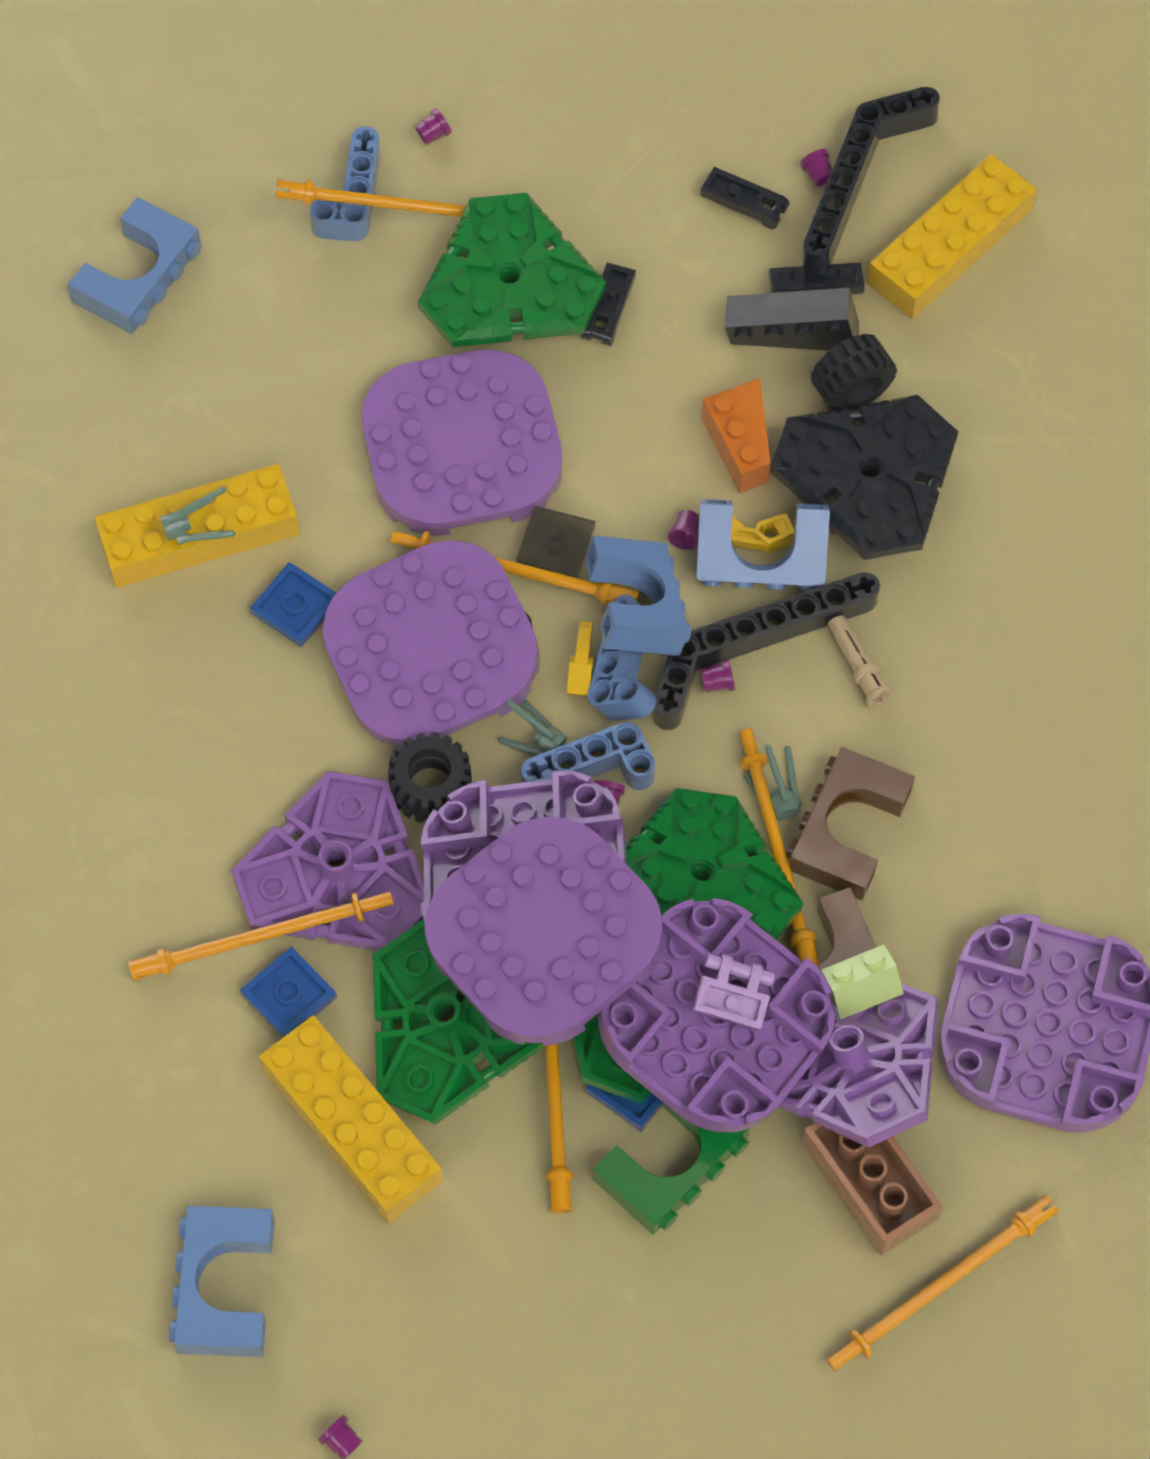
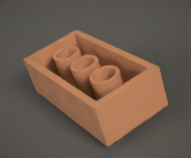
M815 1123L804 1129L802 1144L881 1256L939 1219L943 1209L942 1204L894 1137H890L871 1147H866L846 1138L845 1135L837 1134L834 1130H828L825 1126H819Z

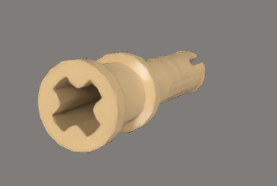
M844 615L831 619L828 622L827 628L854 671L853 681L856 685L861 686L867 696V705L869 707H877L884 704L894 695V691L882 679L880 667L870 661Z

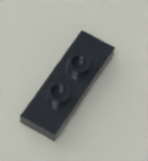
M861 263L831 264L828 271L822 275H811L804 270L803 266L770 268L769 270L772 293L849 288L851 294L864 293L865 285Z

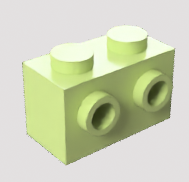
M885 944L821 969L832 992L830 995L831 1002L840 1019L904 994L897 965Z

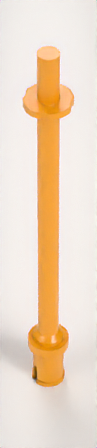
M277 179L276 185L277 188L289 189V191L276 190V199L303 201V205H309L310 202L315 200L455 217H461L466 208V205L318 188L315 184H312L311 180H305V183Z
M393 531L390 543L412 549H417L436 541L430 540L429 531H424L422 538ZM495 557L506 573L594 595L600 600V604L607 605L609 602L613 603L621 595H630L634 599L639 598L640 590L638 589L634 590L613 583L600 582L598 584Z
M744 729L739 734L746 757L740 761L739 765L743 770L750 771L772 854L777 860L776 863L782 868V872L787 876V880L791 882L796 890L762 768L769 762L768 756L764 753H758L752 729ZM801 910L792 922L794 933L789 939L790 945L796 950L797 957L804 962L808 958L816 966H819L820 961L815 947V942L817 941L816 934L807 929Z
M390 891L359 900L358 894L355 892L352 893L351 903L176 952L166 951L165 948L158 949L156 954L129 960L130 973L134 981L159 973H163L165 976L171 974V970L179 964L356 915L358 921L363 922L364 912L393 905V897Z
M559 1044L545 1047L552 1167L546 1173V1182L550 1183V1213H569L573 1211L570 1181L573 1180V1172L566 1166Z
M1043 1195L1041 1199L1023 1212L1020 1210L1012 1215L1013 1219L1010 1226L864 1333L860 1334L852 1329L848 1333L851 1342L827 1359L833 1371L838 1370L858 1354H862L867 1359L872 1356L870 1345L1019 1236H1026L1028 1238L1036 1233L1035 1229L1058 1214L1055 1204L1042 1211L1044 1207L1052 1202V1199L1047 1195Z

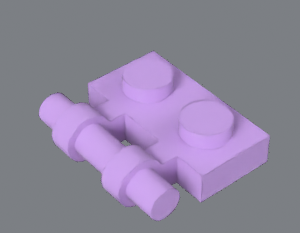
M708 953L704 966L717 970L716 978L701 977L692 1011L755 1030H761L770 996L759 993L757 990L759 983L772 986L775 973L763 970V966L752 963L749 966L733 961V957L722 954L719 957ZM729 974L746 979L745 988L727 983Z

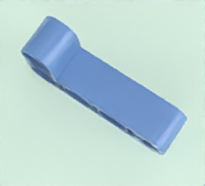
M363 126L357 128L352 134L343 191L375 194L380 148L378 133L372 127ZM316 200L310 207L312 231L317 237L323 239L360 241L368 235L373 207Z
M621 595L613 601V603L640 605L630 595ZM602 638L588 691L589 703L609 720L613 721L638 719L648 716L655 709L657 699L637 679L643 652L605 649Z
M624 722L529 758L523 763L521 768V783L552 779L551 770L574 771L594 777L619 767L625 781L631 788L643 790L650 787L654 782L655 759L640 728L634 723ZM629 739L634 743L626 746L621 744L620 741ZM592 751H601L602 753H604V755L601 757H593L589 753H591ZM565 762L574 765L570 769H563L559 767L560 764ZM640 766L646 768L648 771L644 773H636L635 771H633V769L635 767Z

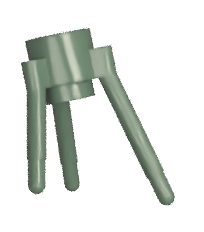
M221 487L180 510L161 516L160 520L168 541L176 538L178 544L181 545L189 541L234 537L235 531L186 533V531L192 529L187 515L213 502L215 498L226 492V488Z
M526 699L523 700L521 705L529 713L512 700L506 701L507 706L538 730L533 739L537 746L533 747L504 737L498 739L499 743L535 756L565 745L567 736L554 727Z
M766 745L765 750L777 785V789L770 793V800L777 820H786L797 815L800 812L799 806L802 805L797 790L790 746H785L784 748L789 790L784 785L772 747ZM745 774L744 779L756 795L752 777L749 774Z

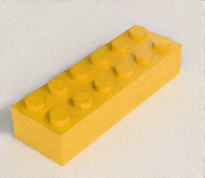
M990 154L870 262L867 284L913 319L1033 210L1037 188L993 154Z
M279 463L94 516L116 588L300 535L297 514ZM221 487L226 488V492L215 498L213 502L187 515L192 529L186 531V533L235 531L234 537L189 541L181 545L178 544L176 538L168 541L160 520L161 516L180 510Z
M314 1015L259 1055L262 1071L388 1224L443 1182V1172L440 1165Z

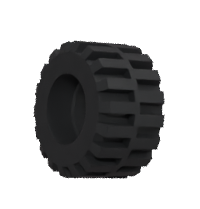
M862 334L846 339L830 349L815 365L814 370L811 372V382L830 410H839V408L844 407L853 410L858 409V406L861 404L868 405L881 396L895 379L897 368L875 335Z
M431 732L430 737H424V733L417 734L416 740H412L409 737L404 740V747L397 746L394 750L395 757L391 756L389 760V786L398 810L403 808V815L407 818L414 815L416 822L423 823V820L428 819L433 809L438 811L449 801L447 797L449 794L472 783L471 764H469L467 752H462V745L458 741L452 744L451 737L444 735L443 738H438V733ZM427 768L439 769L449 776L443 784L434 788H424L412 781V778L419 771Z

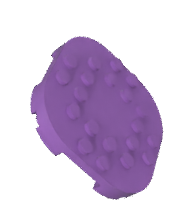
M476 350L406 363L382 375L372 385L365 397L362 408L363 434L378 500L392 520L395 522L398 520L409 526L413 532L423 534L424 531H429L431 536L450 535V528L507 517H511L512 523L521 521L542 510L547 505V500L554 491L557 492L562 477V449L548 392L539 373L529 363L513 354L498 350Z
M454 540L430 543L355 576L335 594L327 608L323 622V638L327 652L353 710L363 728L382 743L385 741L404 747L405 739L410 737L412 740H416L419 733H424V737H430L431 732L438 733V738H442L444 735H449L498 712L502 717L512 711L507 706L506 701L512 700L517 705L521 704L530 693V687L536 673L538 674L540 655L536 637L505 570L489 552L479 546L463 541Z
M564 770L552 771V779L489 787L487 781L482 780L453 791L447 796L448 802L438 811L433 809L423 828L421 836V847L424 851V902H421L422 915L425 921L427 908L434 893L452 873L510 828L535 818L561 817L580 822L595 831L627 864L625 827L614 796L607 787L603 788L593 782L591 776Z
M541 817L527 820L503 833L443 881L434 893L425 917L427 944L433 961L443 976L446 975L485 1018L487 1025L494 1032L509 1041L524 1045V1042L543 1043L544 1046L555 1045L579 1035L585 1030V1023L635 983L640 986L651 975L662 953L664 932L659 905L651 890L595 831L580 822L561 817Z
M712 898L711 901L695 902L691 899L675 905L661 916L664 930L662 953L655 969L640 986L635 983L598 1013L599 1031L612 1059L626 1073L685 1120L710 1131L738 1132L754 1127L767 1119L822 1052L834 1028L835 1012L832 1011L830 999L832 992L824 975L810 959L806 958L804 962L752 922L750 920L752 913L730 901ZM708 953L719 957L722 954L733 957V961L749 966L752 963L763 966V970L775 973L772 986L759 983L757 990L759 993L770 996L761 1030H755L692 1011L701 977L716 978L717 970L704 966ZM729 974L727 983L745 988L746 979Z
M1013 914L1000 917L998 921L984 928H979L969 938L961 952L939 1034V1057L944 1073L953 1087L964 1098L992 1112L1066 1132H1090L1111 1125L1131 1108L1145 1079L1144 1075L1150 1053V969L1143 961L1144 957L1125 941L1107 935L1106 939L1042 923L1040 922L1041 916Z

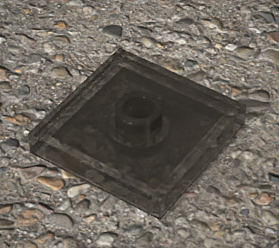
M534 506L516 562L579 578L596 527V521Z

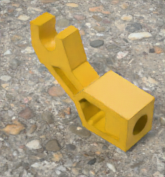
M786 513L759 521L756 528L745 527L732 515L731 542L734 547L760 550L770 554L793 544L795 529ZM771 532H772L773 535L775 536V537L767 538V537L765 536V534H768V533H771Z
M580 621L576 654L571 655L569 662L567 694L588 696L594 657H589L593 622Z

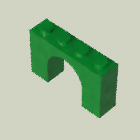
M664 1103V1109L686 1127L697 1140L700 1155L695 1164L688 1171L678 1176L660 1177L647 1172L616 1145L593 1168V1181L652 1235H655L660 1228L665 1231L675 1222L678 1217L676 1212L684 1204L690 1206L702 1193L700 1187L708 1179L713 1182L721 1175L726 1167L724 1163L731 1155L736 1158L746 1149L749 1144L747 1140L749 1129L738 1132L706 1130L688 1122Z

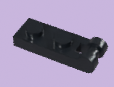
M713 167L700 193L702 197L761 221L769 229L777 227L781 220L780 214L785 213L790 204L789 200L783 195L717 167ZM765 203L769 205L771 208L767 209L765 207H762V205Z
M607 262L602 274V278L606 281V289L585 333L581 334V338L587 340L595 338L602 340V344L612 346L616 330L636 278V270ZM597 321L607 323L606 328L597 327Z

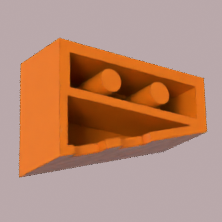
M760 378L704 398L701 419L739 493L768 483L771 463Z

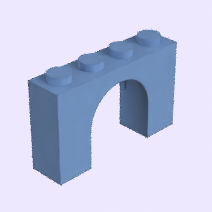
M139 197L134 200L122 215L120 221L125 237L150 249L158 256V260L152 270L142 277L122 280L84 263L68 283L73 303L131 334L134 333L139 325L145 324L155 304L162 302L169 286L173 281L180 279L184 267L191 259H195L201 250L198 228Z
M700 499L696 580H702L703 585L721 586L722 582H734L736 587L751 588L754 587V583L767 584L766 587L769 589H785L786 585H799L798 589L804 591L825 585L830 517L829 505L796 503L795 534L789 552L775 563L756 565L741 558L732 545V500Z
M593 536L585 557L589 580L634 587L645 593L654 603L643 606L609 602L600 624L605 649L680 656L684 643H688L690 639L691 627L689 623H686L684 615L685 603L680 599V584L674 575V559L669 555L667 543Z
M187 1206V1216L181 1217L179 1224V1237L184 1238L183 1251H178L176 1256V1272L181 1273L180 1286H174L172 1298L173 1307H178L177 1320H171L169 1328V1342H174L178 1354L263 1357L266 1330L264 1314L221 1311L209 1306L199 1295V1280L205 1267L222 1254L230 1252L272 1254L275 1223L272 1209Z

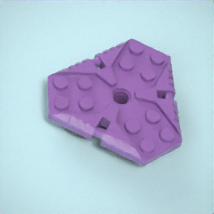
M327 771L285 815L286 823L280 829L275 825L232 869L233 878L251 930L351 903L352 893L357 892L359 900L391 891L394 904L364 912L363 922H359L356 915L332 921L330 925L321 924L286 934V936L303 937L309 940L321 937L327 938L328 943H338L345 946L350 945L356 948L362 947L368 950L379 951L424 919L421 910V902H424V879L413 849L407 848L408 835L388 781ZM295 832L302 836L297 842L291 838ZM394 849L395 854L385 857L384 852ZM334 860L344 861V864L338 867L329 865Z
M901 983L903 995L843 1019H840L832 1004V1011L835 1012V1022L828 1043L778 1107L781 1109L785 1108L786 1111L795 1113V1115L802 1118L811 1117L815 1124L825 1126L828 1130H834L835 1133L845 1135L846 1138L866 1147H871L927 1121L933 1069L931 1059L934 1057L938 1017L937 998Z

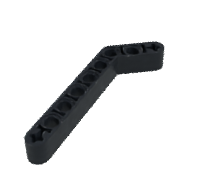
M920 87L864 102L858 106L804 240L802 266L807 273L822 275L830 268L879 140L930 127L937 122L940 96L935 89Z
M858 573L691 630L688 643H684L682 651L690 652L692 655L686 657L681 655L667 656L655 695L657 699L653 711L655 724L663 730H672L680 725L698 670L721 663L724 659L730 660L826 627L828 622L837 616L844 615L846 619L873 610L877 604L880 589L878 578L871 573ZM836 600L841 604L832 605L828 601ZM806 610L809 611L811 614L802 615L799 613V611ZM775 620L779 621L782 624L775 626L771 625L769 622ZM749 631L752 634L749 636H743L738 632ZM719 641L722 645L712 646L709 642ZM673 679H680L683 681V683L675 685L672 684L670 681ZM668 700L673 702V707H671L669 712L666 711Z

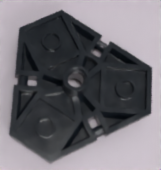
M918 394L895 398L890 401L884 400L879 403L872 402L868 405L861 404L858 406V409L853 410L844 407L839 408V410L833 409L828 410V412H817V414L810 413L788 417L771 463L770 472L804 504L829 505V527L864 560L922 550L940 493L937 489L938 487L942 488L959 431ZM853 422H861V425L853 426ZM831 496L836 499L833 503L828 500Z

